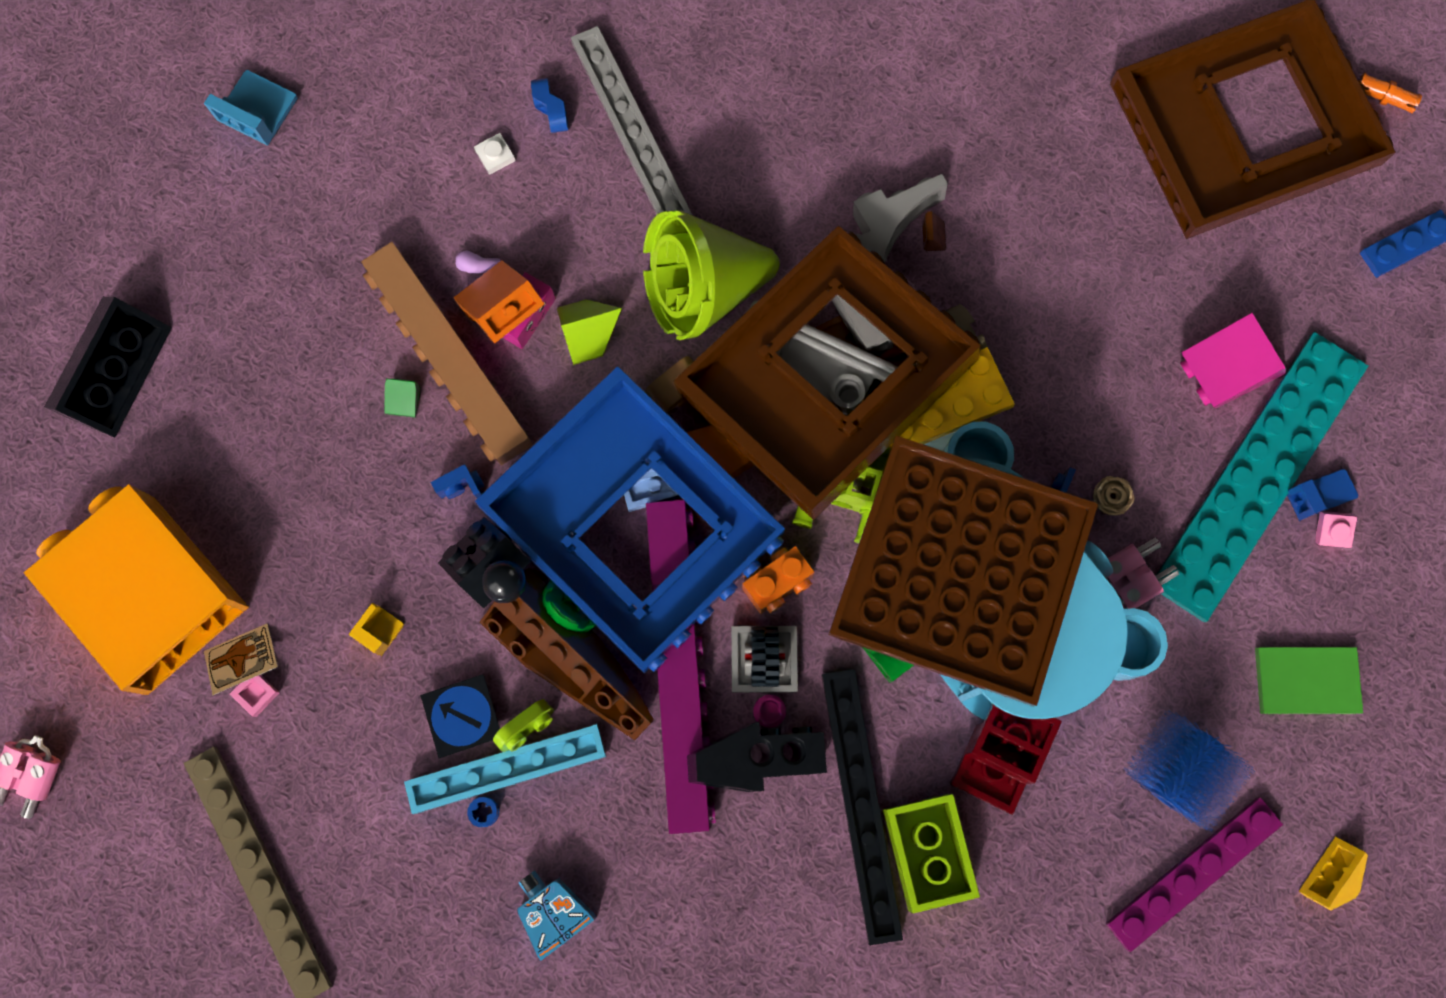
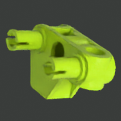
M869 467L831 503L835 506L859 512L862 515L857 535L854 539V542L858 544L883 471ZM862 486L871 488L869 496L854 492L852 489L860 491ZM797 506L792 523L802 528L812 529L813 519Z

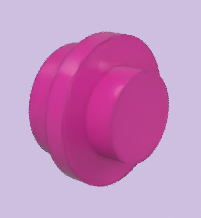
M764 695L754 705V718L763 727H777L785 719V704L775 695Z

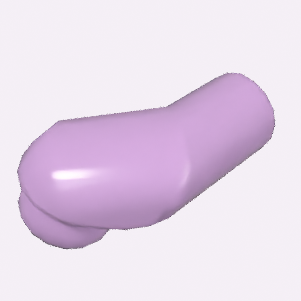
M466 250L457 254L455 264L460 271L484 274L500 262V259L483 258Z

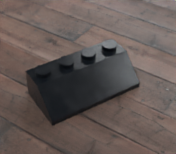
M103 296L44 407L70 420L115 438L172 327L116 297Z

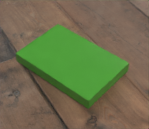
M1357 647L1255 648L1260 714H1363Z

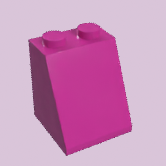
M1253 313L1181 352L1185 360L1180 362L1188 378L1190 379L1195 376L1201 385L1200 388L1196 389L1205 406L1211 403L1215 409L1286 374V367Z

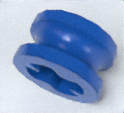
M479 797L470 803L467 809V816L474 826L488 827L497 821L499 807L493 799ZM482 802L486 803L485 807L491 806L492 814L487 815L486 822H481V817L476 818L475 811L480 809V803Z

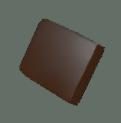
M927 211L922 223L923 249L925 251H945V223L934 212Z

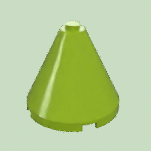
M681 210L665 211L656 215L648 227L643 247V253H650L651 270H643L645 289L650 307L666 334H677V340L691 339L701 335L772 280L780 266L779 258L771 248Z

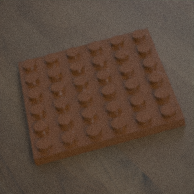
M896 436L828 635L1035 707L1039 701L1098 503Z

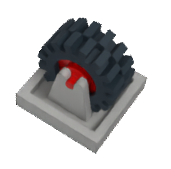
M731 626L732 693H797V626Z

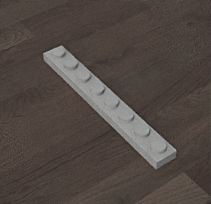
M596 26L571 37L572 45L656 215L661 212L681 210L692 215L599 27Z

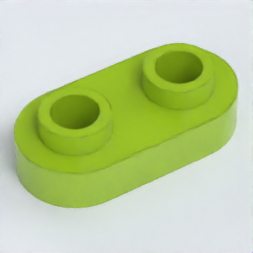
M545 699L535 702L505 724L496 733L493 742L502 752L508 750L511 752L516 751L526 742L527 736L535 730L540 732L549 726L553 720L551 715L554 709Z

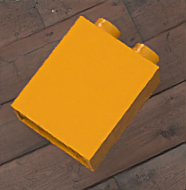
M128 484L124 488L120 486L111 487L96 496L88 507L92 515L73 531L61 530L46 538L36 551L40 559L23 573L121 691L149 695L247 610L249 606L153 496Z

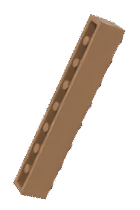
M390 242L362 260L361 263L367 270L366 273L362 274L372 290L379 288L383 293L379 300L389 314L394 311L396 312L400 320L395 323L404 337L407 338L411 335L417 344L412 348L422 363L429 360L433 366L429 373L437 385L440 387L445 384L451 393L446 395V398L456 412L462 408L468 417L463 420V423L474 437L479 433L485 443L480 447L490 462L497 459L502 466L532 446L522 427L394 243Z

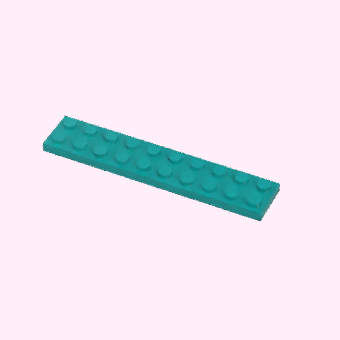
M1316 332L1309 336L1156 575L1173 565L1177 567L1176 570L1158 580L1160 581L1179 570L1178 576L1161 585L1164 589L1161 595L1205 623L1209 620L1289 493L1288 490L1295 484L1369 365Z

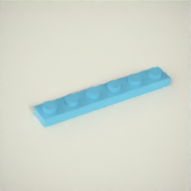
M596 724L522 746L514 752L508 750L404 781L411 813L417 814L607 756L599 726Z

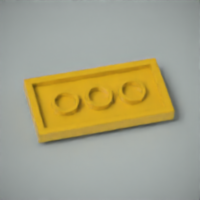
M988 347L980 350L979 359L900 437L920 444H926L953 433L966 424L982 421L1014 407L1015 403Z

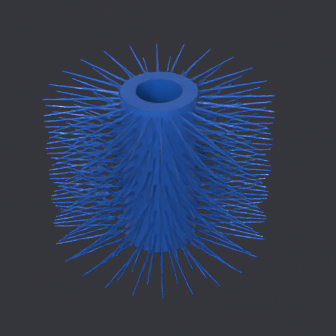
M1179 719V722L1172 721L1175 726L1174 728L1171 726L1167 727L1170 730L1169 732L1162 731L1165 733L1163 734L1165 737H1157L1160 740L1158 743L1152 741L1156 745H1154V748L1150 746L1148 749L1156 752L1158 755L1152 759V762L1147 763L1149 766L1142 769L1143 771L1140 774L1137 773L1139 776L1134 779L1139 781V784L1148 788L1146 790L1150 791L1151 795H1154L1158 800L1170 807V809L1175 810L1179 814H1185L1191 820L1193 819L1194 823H1198L1201 819L1204 820L1202 817L1205 814L1203 813L1208 811V816L1211 817V810L1213 809V812H1215L1214 808L1220 803L1214 802V807L1210 810L1207 807L1209 806L1207 803L1213 801L1211 798L1215 794L1219 796L1218 798L1224 797L1220 794L1221 792L1227 795L1226 793L1228 792L1223 789L1226 786L1233 789L1229 786L1231 785L1229 782L1236 780L1231 776L1234 774L1239 776L1235 772L1239 771L1238 767H1242L1237 764L1238 758L1236 757L1239 756L1227 751L1229 749L1224 747L1229 745L1221 744L1217 740L1218 738L1212 737L1208 732L1202 731L1199 727L1194 729L1190 724L1182 723V720ZM1148 755L1145 756V757H1144V758H1145L1144 760L1142 759L1143 757H1141V760H1140V761L1146 762L1145 760H1146L1149 756H1148Z

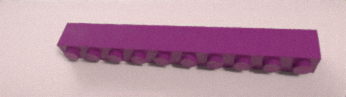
M684 500L646 503L652 592L695 550V541H688L687 528H693L692 509H686ZM697 621L688 629L691 636L679 648L672 645L664 653L667 660L657 669L669 834L710 831V824L716 823L715 804L708 803L707 790L713 789V787L688 782L687 755L710 743L709 735L703 736L702 722H708L707 702H700L699 689H706L704 669H698L697 656H703L702 636L695 637V624H699Z

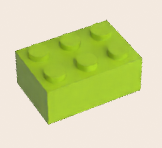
M953 794L940 795L883 809L908 911L914 914L980 898Z

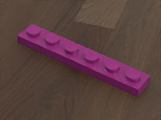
M1256 798L1106 922V925L1128 952H1132L1283 824L1262 798Z

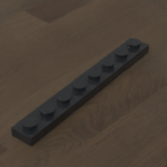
M855 669L822 674V683L868 945L903 940Z

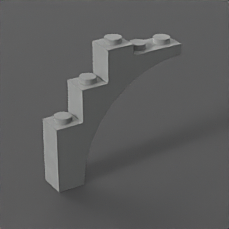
M940 174L933 178L927 177L914 187L894 192L889 198H886L881 189L874 193L868 192L861 195L854 201L853 217L863 234H856L862 246L869 252L872 250L877 252L886 262L894 243L906 227L925 210L945 200L948 183L944 176ZM839 295L831 300L859 349L877 356L894 348V343Z

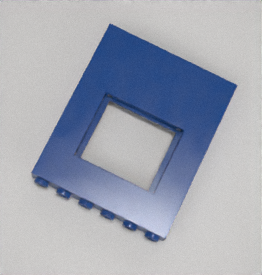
M618 366L475 500L478 507L643 673L649 668L655 672L667 660L664 653L672 645L679 648L691 636L688 629L696 621L702 625L715 611L711 606L719 598L726 601L738 588L734 583L743 574L749 578L761 565L758 559L766 551L772 555L784 542L781 536L784 534L785 528ZM652 468L715 531L642 602L579 538Z

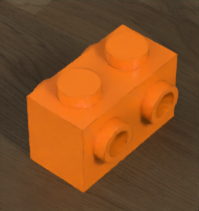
M796 546L789 551L786 547L780 549L770 557L772 563L763 569L759 567L749 578L744 575L746 581L742 583V589L760 615L767 610L770 614L775 612L786 603L783 598L793 591L798 595L812 585L810 579L813 578L815 572Z

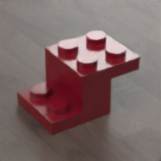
M992 704L984 722L976 725L950 785L1013 815L1026 784H1035L1062 721L1057 718H1022L1004 712Z

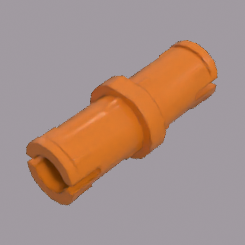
M1365 72L1360 77L1362 80H1358L1359 84L1364 87L1366 95L1378 99L1379 104L1384 106L1388 103L1412 114L1416 110L1414 106L1418 107L1422 99L1421 94L1397 86V82L1392 80L1386 82Z

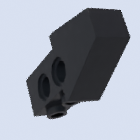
M759 722L744 725L687 755L688 782L742 792L764 791L763 778L827 773L824 732L812 733V727L792 728V734L781 735L780 728L760 730ZM786 743L793 749V756L790 761L783 755V747ZM754 745L758 746L762 753L761 760L758 763L751 757V749Z

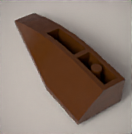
M530 568L524 571L526 586L522 595L510 603L494 602L479 623L526 668L633 740H636L654 721L637 689L614 656L592 630L575 632L555 623L547 614L542 603V592L546 583Z

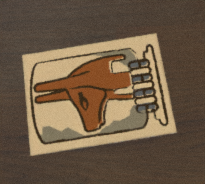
M268 624L204 651L212 695L278 667Z

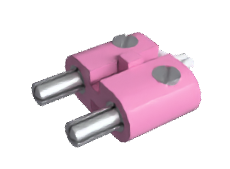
M1156 538L1138 548L1132 543L1108 558L1113 567V574L1107 577V579L1121 598V603L1127 609L1138 608L1163 593L1164 589L1161 585L1179 575V570L1158 581L1160 578L1176 570L1177 567L1173 565L1155 576L1147 566L1143 557L1161 547L1160 542L1155 544L1159 541Z
M34 735L31 740L21 739L18 742H6L0 755V806L3 805L8 790L15 789L17 790L16 794L26 798L20 815L27 819L33 817L38 801L47 799L61 760L52 756L49 748L43 745L42 737ZM37 742L38 747L44 752L37 753L35 752L36 748H33L26 744L31 745Z

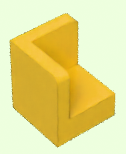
M372 603L348 635L373 653L382 656L404 627V623L377 604Z

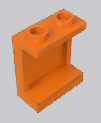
M503 260L453 297L471 321H476L494 343L545 305L530 282Z

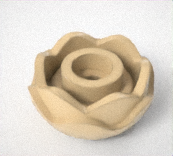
M1107 476L1094 488V502L1098 503L1097 508L1107 515L1117 516L1124 514L1134 503L1133 490L1125 479ZM1114 494L1115 499H1112L1110 495Z

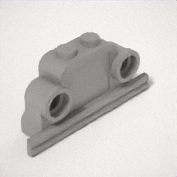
M754 300L751 304V307L758 301ZM808 324L777 352L785 362L844 415H849L873 392L875 386L880 381L883 382L898 368L894 364Z

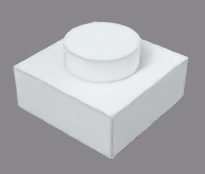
M501 133L474 146L475 152L489 175L516 161Z

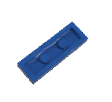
M1439 210L1363 249L1360 255L1374 276L1378 278L1446 243V216L1442 210Z

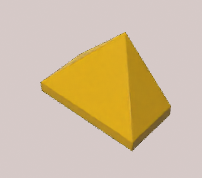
M1335 836L1299 892L1330 911L1356 899L1361 891L1368 857L1367 853Z

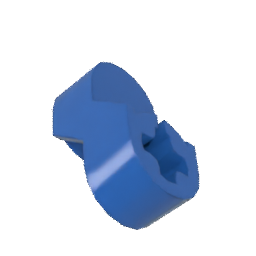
M549 79L531 80L535 108L548 115L551 133L569 131L564 101L551 94Z

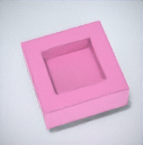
M1321 511L1315 543L1323 546L1352 548L1357 516L1348 513Z
M258 675L240 683L230 695L252 717H257L280 692L262 675Z

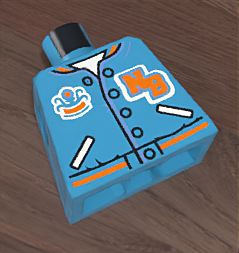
M533 871L518 882L529 900L520 906L517 912L540 961L597 918L560 878L546 887L536 871Z

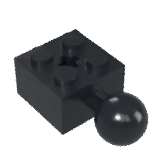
M483 517L467 529L466 535L456 545L450 546L444 552L438 564L482 608H485L492 600L497 603H510L522 595L526 586V577L523 569L531 561L500 530Z

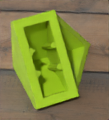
M587 299L557 307L573 365L603 357L622 308Z

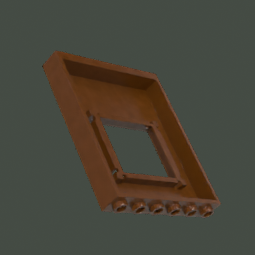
M1305 0L1118 69L1110 82L1115 96L1186 239L1381 166L1396 153L1391 138L1386 135L1379 121L1378 113L1370 105L1364 87L1359 84L1352 71L1350 61L1345 58L1336 35L1332 33L1325 20L1323 10L1318 7L1315 0ZM1283 59L1323 138L1252 165L1212 85ZM1248 166L1249 171L1245 172V168Z
M838 225L673 382L678 393L814 520L894 442L896 436L900 437L979 359L981 345L978 338L968 330L963 331L955 324L954 318L947 311H939L933 306L930 298L923 291H916L908 285V281L902 273L888 268L877 252L873 250L869 252L862 246L860 239L853 232H846ZM837 295L909 356L848 416H845L777 354L792 337Z

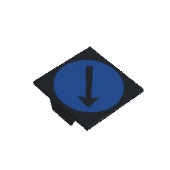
M484 674L420 695L439 759L493 741L494 736L500 730Z

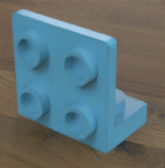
M246 70L228 97L224 96L220 99L209 94L204 105L217 121L268 146L298 97L294 92Z

